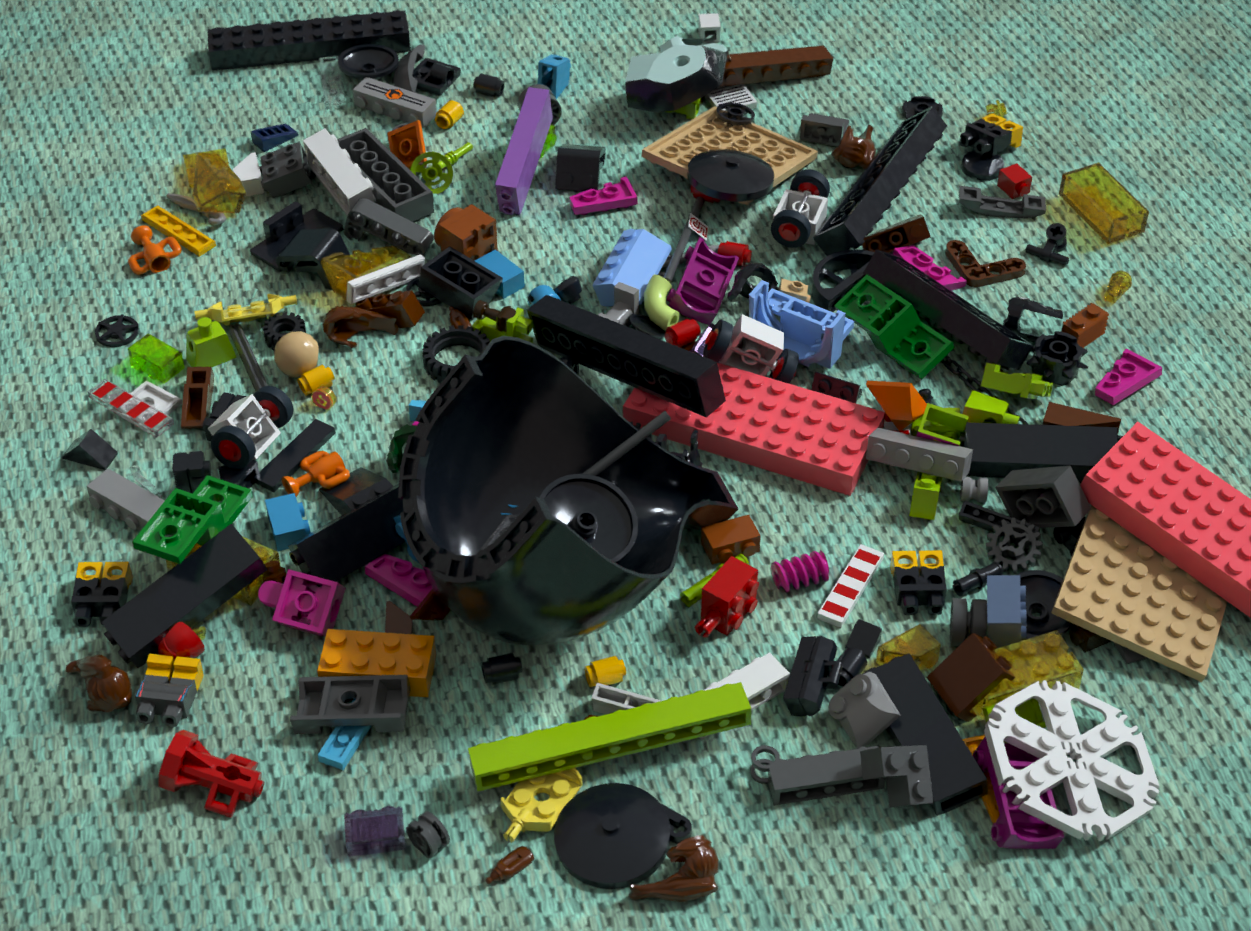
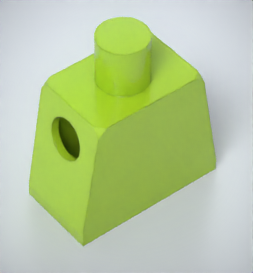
M208 317L200 318L197 321L198 327L186 333V360L191 367H214L237 358L228 335L218 321L212 322Z
M972 390L963 410V414L969 417L967 421L969 423L1018 424L1020 419L1019 416L1007 413L1009 403Z

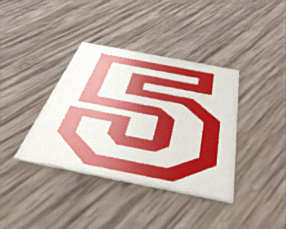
M690 213L688 227L707 241L709 227Z

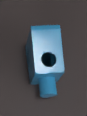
M550 55L538 63V84L549 87L556 99L569 84L570 59L558 55Z

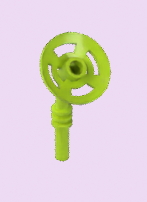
M468 142L457 150L450 151L445 155L437 152L422 153L413 161L410 171L414 175H416V172H421L422 178L426 181L425 185L433 194L442 193L452 182V165L458 162L460 157L471 151L473 145ZM432 157V160H427L422 165H419V162L424 158ZM432 163V165L428 166L427 169L424 167L425 165ZM447 167L448 173H443L442 169ZM437 176L440 177L437 181L432 182ZM442 180L445 181L442 186L431 189L433 185L439 184Z

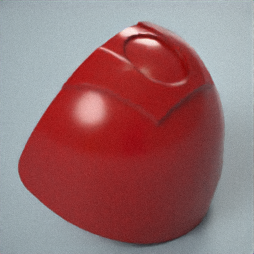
M183 622L176 623L158 647L159 655L173 656L174 661L176 656L197 658L205 651L204 644L199 636Z

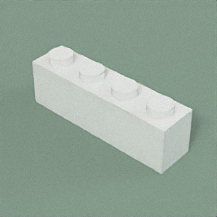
M769 652L761 658H755L750 664L740 670H734L729 676L719 682L711 683L705 690L718 688L725 684L741 682L752 711L786 690L790 673Z

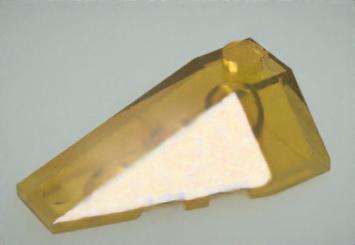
M197 152L193 182L194 189L192 193L197 210L203 212L239 213L246 195L240 178L218 154Z

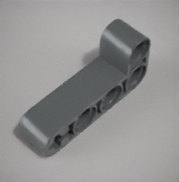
M360 198L348 213L344 227V234L348 239L354 238L360 241L364 234L368 232L413 255L423 256L434 241V236L428 229L366 198Z

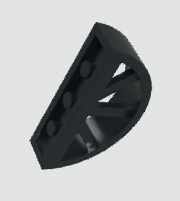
M844 250L822 259L813 272L812 299L814 304L831 312L836 311L834 305L865 276L863 272L874 252ZM850 269L851 275L845 280L834 274L835 272ZM827 278L837 284V286L834 288H822L820 283L823 279Z

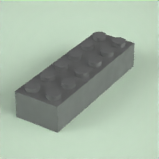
M367 128L337 139L340 148L346 149L349 153L351 162L358 164L363 177L369 178L374 187L372 193L376 199L375 203L412 222L434 213L433 192Z

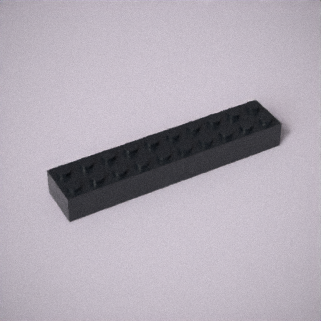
M399 10L384 13L374 12L363 15L354 14L343 17L334 16L332 18H314L311 20H294L269 24L257 23L248 26L236 25L227 28L216 27L207 29L208 52L212 71L338 59L345 50L366 44L386 46L396 53L411 51L406 11Z
M933 106L902 121L815 234L813 239L826 256L850 248L857 249L864 243L863 239L874 230L873 226L882 219V213L889 209L892 205L891 201L900 195V189L909 182L908 178L918 170L917 166L926 159L925 155L935 147L934 143L942 138V133L947 125Z
M545 295L527 309L529 319L533 320V331L538 346L561 357L573 355L580 365L704 417H708L726 401L717 362L712 359L687 351L548 295Z

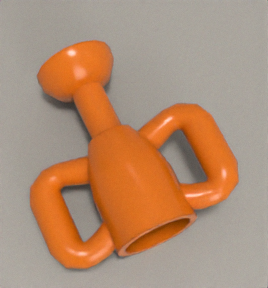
M146 225L136 227L131 233V240L137 245H143L144 249L142 252L132 255L128 259V265L133 273L137 275L144 274L149 270L153 273L167 270L171 264L170 259L181 254V246L173 237H167L155 244L150 241L153 236L150 227ZM169 245L173 251L165 252L163 248ZM144 259L146 263L140 267L137 260Z
M317 451L300 462V467L307 472L306 474L296 479L285 476L281 480L287 494L295 493L297 497L300 492L299 488L310 482L319 483L323 488L330 489L347 481L350 477V472L345 468L344 462L337 452L334 451L329 454L325 451Z

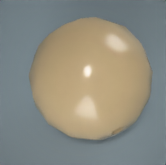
M302 331L290 332L282 336L274 349V360L277 367L285 375L293 378L301 377V374L315 368L318 360L317 341L310 334Z

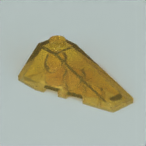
M395 246L372 248L371 252L368 253L361 252L360 250H354L352 255H344L342 252L334 253L322 258L321 264L333 292L346 301L348 281L409 259L411 255Z

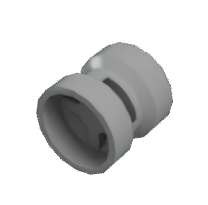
M965 477L960 486V501L974 499L977 502L986 503L988 478L972 480L970 477Z

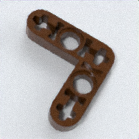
M951 240L946 245V256L959 275L967 280L966 284L970 287H981L1020 278L1025 274L1026 263L1020 258H1010L980 265L964 242ZM966 262V263H969L970 265H967V266H966V265H962V264H960V263ZM995 271V272H998V273H1000V274H999V275H995V274H991L990 272Z

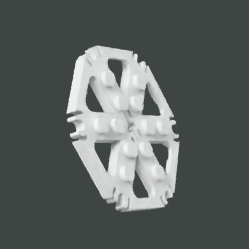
M1043 680L1040 685L1039 681L995 704L988 716L990 718L985 724L984 733L999 787L1007 783L1002 791L1004 793L1014 791L1017 794L1012 803L1018 805L1022 802L1018 809L1079 840L1083 837L1085 841H1088L1093 835L1092 831L1096 833L1098 841H1102L1105 836L1106 840L1140 820L1154 808L1156 801L1151 798H1155L1158 795L1160 786L1142 732L1134 735L1138 727L1135 725L1129 728L1124 724L1128 716L1122 715L1119 717L1122 713L1121 710L1065 682L1061 684L1059 681H1056L1052 689H1050L1046 680ZM1035 698L1040 704L1047 730L1018 716L1015 712V707ZM1071 701H1079L1081 704L1101 712L1105 717V721L1080 735L1071 707ZM1003 741L1040 759L1022 770L1014 769L1009 764ZM1124 745L1132 746L1135 749L1142 774H1133L1103 758ZM1063 782L1073 816H1069L1043 803L1040 795ZM1097 788L1131 804L1132 808L1117 817L1108 816L1103 810Z

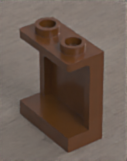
M972 633L926 677L955 716L966 722L971 721L977 716L972 708L1003 679L1006 678L1012 681L1016 678L1010 671L1012 668L1010 662L1002 655L998 656L994 651L997 648L996 645L987 636L982 638L975 633Z

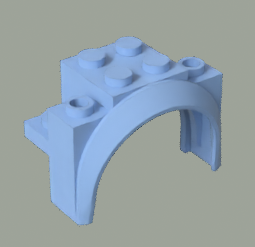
M763 280L749 294V317L784 332L783 350L790 349L798 353V364L809 367L811 364L817 363L831 369L841 356L843 340L854 328L853 320L846 318L845 313L838 310L836 313H833L778 290L771 289L769 291V283ZM774 314L780 316V322L777 320Z

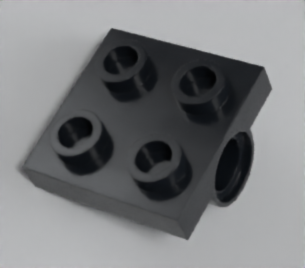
M425 58L413 70L412 76L418 81L417 89L441 96L461 75V69Z

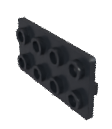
M295 201L263 222L265 240L251 248L250 253L281 272L282 270L276 264V258L299 230L335 229L341 232L344 228L341 223L315 208L303 215L302 204Z

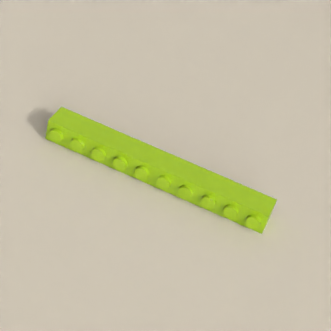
M741 682L725 684L718 688L705 691L700 690L681 697H671L652 704L646 703L639 707L617 710L598 717L592 716L573 723H563L557 727L534 730L528 734L515 737L509 736L499 741L480 743L468 748L470 766L477 792L748 726L751 725V706Z

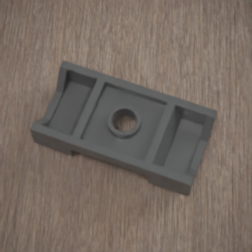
M407 675L299 677L300 700L296 716H291L290 718L294 734H322L323 726L374 725L376 732H404L411 691ZM349 698H356L352 703H345Z

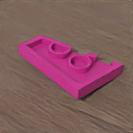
M627 176L620 178L619 183L612 185L609 182L604 184V188L600 190L589 189L569 197L574 215H586L591 212H605L609 209L628 208L632 205H638L637 195Z
M914 245L894 248L893 255L900 256L949 290H956L966 286L967 280L962 277L957 279L950 274L951 270L946 266L939 267L933 263L932 257Z
M1126 348L1123 351L1122 358L1120 360L1117 359L1114 363V368L1111 372H1107L1095 387V396L1115 405L1161 376L1162 367Z
M383 554L365 566V574L417 607L432 590L425 571L413 567L409 561Z

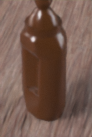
M452 306L449 307L450 324L455 329H458V325H463L464 329L472 326L463 312L454 309Z
M525 846L516 848L495 864L491 870L490 877H487L485 882L491 884L492 881L500 882L512 878L532 863L534 855Z

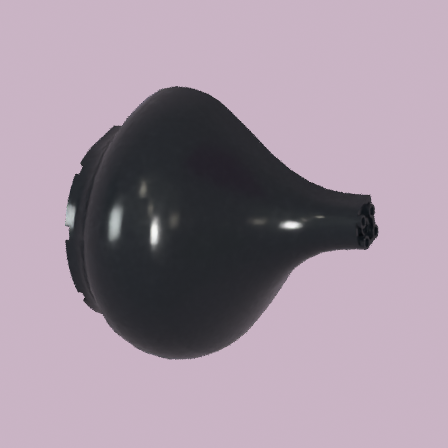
M510 336L492 339L478 356L473 357L465 354L435 389L416 418V421L419 423L414 435H409L399 476L398 497L403 499L404 512L400 513L403 531L412 553L423 566L426 577L434 592L452 612L470 627L495 639L519 645H552L571 641L599 631L619 620L638 606L673 571L683 529L701 530V527L729 520L738 510L736 503L717 471L685 461L647 437L597 475V477L603 478L617 486L628 497L638 519L637 538L626 558L617 564L599 553L563 521L553 517L545 500L539 497L551 482L566 475L583 474L639 430L621 416L594 389L557 357L531 342ZM508 505H515L517 507L511 508ZM501 513H509L511 515H501Z

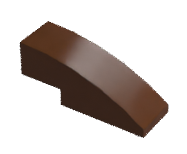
M187 367V379L183 391L182 429L203 428L204 419L206 417L209 418L215 376L212 367Z

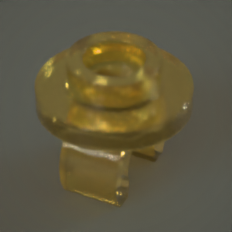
M996 100V105L988 104L985 106L987 113L993 112V114L1004 118L1003 115L1007 114L1004 102L1000 103L999 100Z

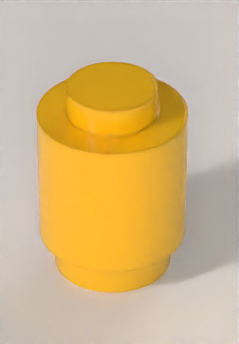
M454 100L448 101L436 113V124L442 129L451 128L464 115L461 104Z
M320 365L301 374L297 382L302 392L307 396L333 386L332 380L335 377L329 367L325 368L324 365Z
M611 656L590 662V665L584 667V672L589 687H594L597 683L608 686L622 682L623 676L626 675V668L622 659L618 660L617 656Z

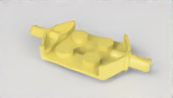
M267 294L269 303L265 304L264 301L251 302L250 306L241 307L240 304L228 306L227 310H223L222 301L208 309L194 312L196 320L208 317L227 326L232 322H249L264 317L268 319L283 309L284 306L297 304L296 295L282 297Z
M572 768L519 781L506 799L504 797L501 798V808L512 822L508 830L503 834V837L507 841L514 842L520 831H551L562 809L575 797L582 787V776L577 769ZM539 793H546L550 796L548 800L542 802L537 801L534 797Z

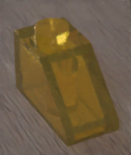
M919 624L878 646L876 663L881 666L890 662L895 657H902L910 653L920 670L925 667L929 669L939 660L941 644Z

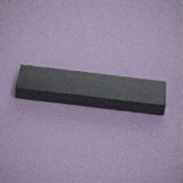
M315 419L254 477L255 483L275 492L282 485V477H291L300 468V462L305 457L317 452L336 434L335 428Z

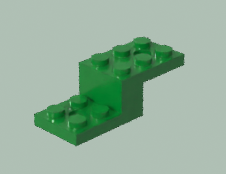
M865 275L834 305L837 311L844 312L846 318L853 320L856 325L867 331L878 350L921 380L955 348L950 340L919 319L911 303L869 275ZM865 301H871L868 305L862 306ZM926 348L925 351L916 353L918 349Z
M209 475L205 477L193 494L175 488L132 541L134 549L181 564L195 544L204 545L235 521L253 497L252 490Z

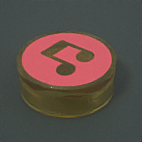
M319 386L311 394L315 406L325 410H329L336 403V396L328 387Z

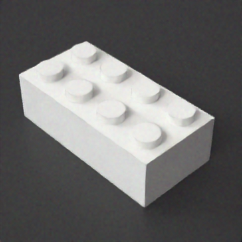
M324 128L303 140L310 169L347 216L360 198L376 202L375 196L372 193L374 189L372 182L369 178L363 177L357 163L353 164L351 162L349 153L346 149L340 148L334 134L330 135Z

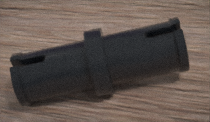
M993 562L981 569L975 568L970 571L969 575L954 580L953 590L957 595L963 596L965 593L976 588L982 589L987 584V575H1003V569L998 562Z

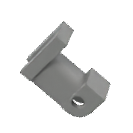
M618 282L614 287L613 307L606 314L599 313L598 315L630 327V315L639 314V289Z

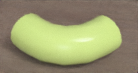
M654 274L650 278L644 292V309L650 320L666 331L667 327L678 323L680 315L678 311L669 307L666 302L672 285L665 278Z

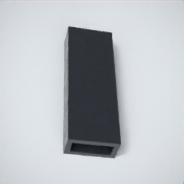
M967 422L965 432L960 433V446L973 449L970 471L967 476L1005 478L1012 470L1071 466L1077 480L1083 481L1085 475L1117 443V427Z
M399 483L288 545L291 551L289 555L292 562L299 566L302 573L337 582L404 543L405 539L396 531V522L394 520V517L404 512L403 499L398 497Z
M230 524L186 557L181 564H177L103 620L102 624L108 630L104 635L113 646L118 643L122 648L118 653L127 664L132 661L139 668L147 663L149 654H159L158 647L161 641L176 623L183 622L190 628H193L268 569L247 541Z
M910 653L902 657H895L890 662L879 667L868 669L865 673L872 672L877 675L901 715L886 728L896 747L927 745L933 803L930 805L935 814L938 816L987 795V778Z

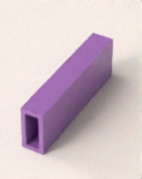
M528 87L495 183L499 212L507 215H520L553 119L549 90Z

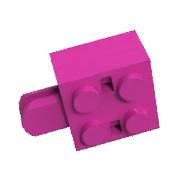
M288 569L284 584L266 581L260 586L258 596L263 604L276 608L272 618L274 622L282 626L326 637L327 629L334 628L346 588L338 582Z

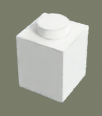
M718 13L699 14V37L706 38L709 35H714V41L703 43L720 42L721 26Z

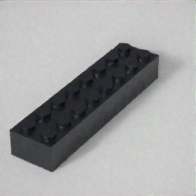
M876 249L863 274L869 275L911 303L914 309L919 311L917 313L919 317L927 321L931 319L935 322L934 327L945 333L946 331L952 334L951 338L956 342L969 345V351L978 356L981 354L985 356V362L1001 365V368L1005 370L1010 368L1020 370L1033 348L1032 344L900 256Z

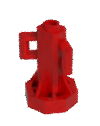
M183 729L173 737L166 750L159 771L160 788L172 792L178 791L182 786L196 784L209 788L210 792L204 809L232 818L239 799L250 803L254 796L259 798L264 787V781L261 780L262 772L256 771L258 762L233 753L226 759L213 756L199 742L197 734ZM218 792L232 796L229 805L215 800Z

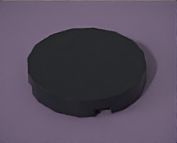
M915 96L911 98V101L907 102L906 100L904 102L902 115L905 119H908L933 106L942 118L943 107L940 103L937 104L935 99L931 97Z
M973 150L963 156L961 168L970 178L973 176L977 177V180L989 181L998 178L999 170L1004 168V161L998 154L992 157L988 154L981 155Z

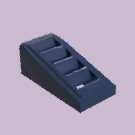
M288 124L251 131L252 143L263 152L299 136L298 132Z

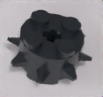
M1055 331L1054 335L1046 336L1042 334L1036 340V344L1031 350L1034 353L1033 357L1026 362L1028 366L1032 367L1033 374L1042 375V380L1060 386L1067 385L1077 376L1079 368L1088 369L1089 367L1081 362V357L1088 352L1087 349L1080 347L1076 337L1060 331Z

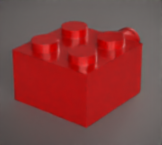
M733 556L725 562L702 588L701 620L694 627L698 635L701 636L706 631L703 637L707 638L715 629L727 636L733 629L737 630L741 626L743 617L747 613H752L758 604V599H756L759 582L757 581L758 569Z

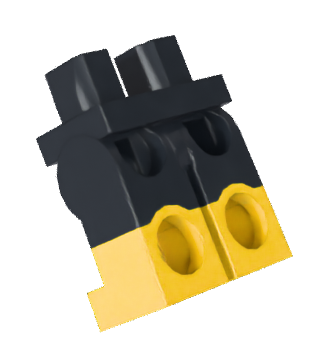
M992 113L972 124H966L965 132L960 134L959 144L965 148L970 146L975 149L976 153L981 155L988 154L993 157L997 155V152H1002L1007 146L1014 148L1021 146L1023 126L1009 120L1007 121V119Z
M942 550L919 551L918 559L916 551H892L890 570L894 580L897 606H901L904 615L918 613V606L927 605L928 613L931 615L942 614L947 592ZM902 558H907L910 560V564H899L898 561ZM934 558L936 559V564H925L924 560Z
M78 562L71 599L78 627H88L91 625L92 617H100L101 625H103V620L126 604L129 585L132 584L133 580L129 562H105L104 567L102 562ZM119 569L122 571V574L113 575L112 570ZM86 570H95L96 574L87 575Z

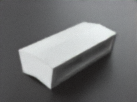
M600 683L596 684L591 698L593 701V711L603 714H610L617 710H627L646 703L652 704L661 701Z

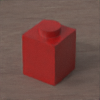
M1016 163L999 170L997 186L1011 199L1023 197L1024 194L1030 193L1032 176Z

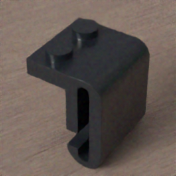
M562 144L558 147L555 189L576 191L599 190L600 169L605 163L606 148Z
M335 229L299 230L276 258L277 266L284 272L289 273L294 266L297 272H317L324 287L329 290H333L354 263L340 233Z

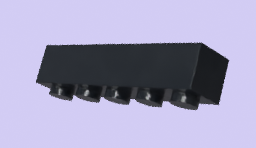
M964 501L959 512L960 521L993 532L994 525L999 528L1002 527L1001 520L1004 519L1007 524H1010L1012 517ZM1015 519V520H1016V523L1020 524L1021 521L1018 520V519ZM1035 526L1033 533L1040 532V527Z

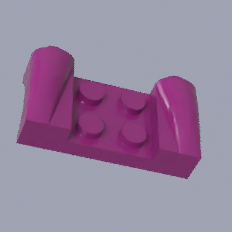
M699 237L694 247L689 246L684 255V258L687 259V266L676 290L671 288L666 301L669 302L668 306L678 311L679 314L710 325L718 313L739 257L719 255L706 245L703 238Z
M985 736L977 749L974 750L973 757L982 772H988L990 775L1000 814L991 827L992 840L996 841L1000 848L1056 849L1065 837L1063 831L1018 809L1022 802L1018 805L1012 803L1017 796L1014 791H1008L1007 793L1002 791L1007 783L999 787ZM1004 743L1009 764L1014 769L1022 770L1040 759L1009 743ZM1051 789L1040 795L1043 803L1057 809Z

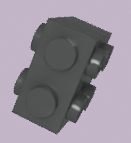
M300 141L261 156V166H259L263 177L261 185L265 192L268 191L272 198L285 195L288 192L303 188L312 183L306 152Z

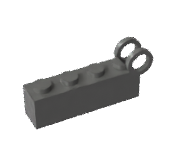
M762 745L755 748L751 755V777L758 783L768 784L774 806L884 789L885 779L863 780L860 751L878 748V746L859 747L847 751H832L827 754L814 756L805 755L800 758L784 760L780 759V755L775 748ZM768 752L774 756L775 761L773 762L769 759L756 760V756L759 753ZM755 768L759 771L768 772V778L757 776Z

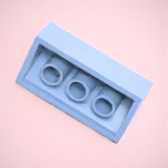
M644 229L624 230L592 285L600 305H614V287L618 282L639 289V305L642 304L647 284L652 275H658L672 250L671 246Z

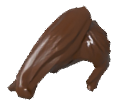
M848 125L840 145L831 152V155L846 168L860 166L866 169L876 153L874 142L871 139L873 127L868 125L863 134L855 137L853 134L854 129H851V126Z
M336 306L329 310L323 319V330L328 338L335 343L347 345L350 348H356L357 344L347 339L358 332L382 330L396 335L399 329L395 323L397 317H387L377 312L356 307Z
M99 654L86 656L66 665L67 673L78 672L85 679L86 690L90 699L87 702L89 704L87 708L90 711L96 710L109 713L115 709L124 708L131 703L132 689L128 674L118 667H112L111 660L107 659L106 656Z
M703 835L686 838L676 846L671 847L667 852V857L671 862H685L680 870L668 878L655 883L630 885V890L632 891L629 894V898L632 900L657 898L685 902L716 892L718 886L714 875L719 872L716 851L711 846L712 842Z

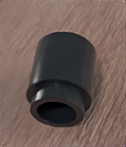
M480 73L478 77L476 76L473 83L476 93L491 97H500L505 86V82L500 80L499 77Z
M846 648L837 659V661L843 664L838 685L844 687L855 676L861 674L867 666L865 654L860 649Z
M513 653L487 658V661L481 662L485 683L492 682L494 685L519 678L518 673H522L520 658L514 657Z

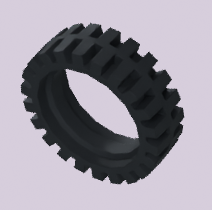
M458 325V329H455L454 326H449V330L441 328L440 334L435 331L432 333V337L429 336L423 345V363L428 376L431 375L434 381L438 379V383H441L455 366L446 365L436 360L435 356L437 353L445 348L458 345L472 347L481 353L489 344V338L487 339L485 333L481 334L480 330L476 329L473 331V327L470 326L464 329L463 325Z

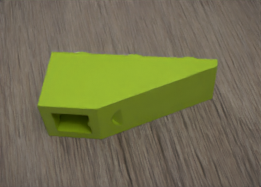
M917 472L909 516L935 520L942 477Z

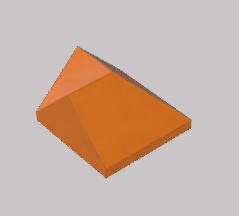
M414 121L387 133L390 151L410 170L413 161L419 155L426 152L421 121ZM427 158L421 160L419 162V165H422L425 161H427Z
M867 381L866 386L899 431L924 414L927 403L912 383Z

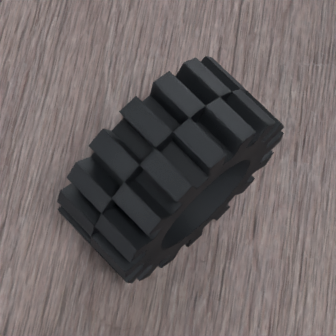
M283 312L282 316L277 313L275 318L270 316L268 318L269 321L266 320L264 322L265 326H263L265 343H267L269 348L272 347L273 351L280 338L288 334H280V332L302 331L306 333L304 320L299 315L295 316V313L287 315V312Z

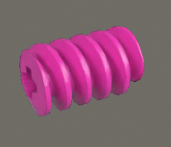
M821 550L819 553L813 551L810 555L802 554L800 558L794 556L790 561L783 559L780 564L777 561L771 564L772 578L777 589H780L782 586L786 593L790 591V584L798 590L799 581H802L805 587L809 586L810 578L815 585L819 584V576L825 582L829 581L828 563L825 554Z

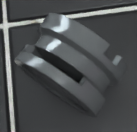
M424 811L419 815L418 821H412L406 827L407 835L412 844L427 858H432L438 853L439 848H444L450 843L448 831L441 821L429 811Z

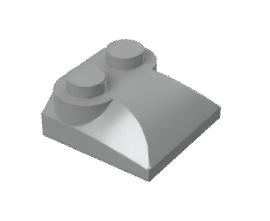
M872 672L855 676L829 702L830 715L839 720L856 748L866 747L901 716L877 675Z

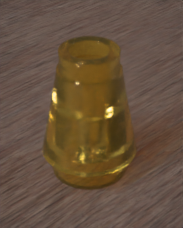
M1125 271L1113 273L1110 277L1104 299L1111 303H1116L1132 286L1131 276Z

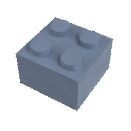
M987 575L988 638L996 645V649H1021V639H1026V586H1020V575Z

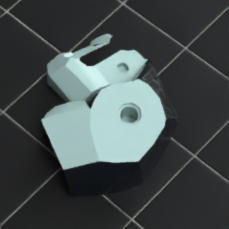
M709 35L706 38L686 39L676 36L660 46V53L631 57L625 80L628 108L664 112L675 111L693 103L722 84L729 51L723 45L716 43L700 45L703 42L714 41V35Z

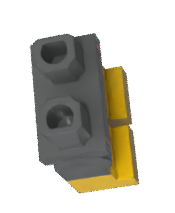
M149 654L147 659L148 667L144 679L140 683L139 690H137L135 695L138 722L149 724L153 721L154 715H162L163 724L176 727L181 718L188 717L189 709L193 704L204 676L201 660L176 656L174 661L173 656Z

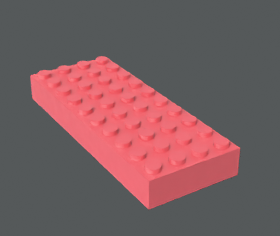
M718 362L719 375L726 401L708 417L701 416L637 388L633 389L623 405V417L628 422H633L634 426L636 423H640L641 428L662 412L666 411L671 419L653 432L652 435L659 436V434H665L668 440L690 446L691 435L696 430L698 431L697 449L849 496L852 495L869 461L866 459L869 435L877 428L883 429L885 412Z
M1137 421L1085 475L1080 486L1089 504L1251 618V499Z

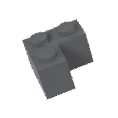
M927 745L880 747L860 751L863 780L886 779L889 808L933 803Z

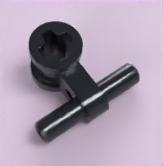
M1060 223L1048 226L1046 229L1048 239L1045 247L1042 249L1028 244L1025 248L1026 253L1038 256L1040 260L1046 262L1053 261L1066 266L1069 258L1056 253L1063 251L1067 246L1065 226Z

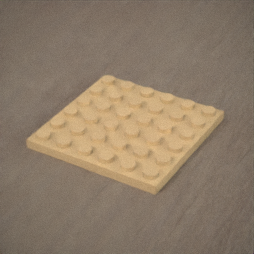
M714 106L642 149L641 157L649 160L651 163L665 167L667 170L676 172L688 179V164L697 154L715 149L743 151L761 158L771 166L774 171L773 187H775L817 159L818 151L754 123L731 126V124L725 123L716 117L717 107ZM721 110L720 113H727V111ZM754 200L742 201L739 203L748 205Z
M1091 505V510L1087 513L1051 613L1202 682L1208 672L1227 601Z

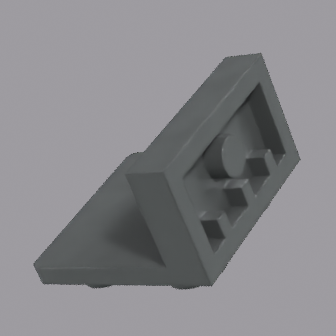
M814 113L803 115L801 119L800 140L838 147L849 125V120Z

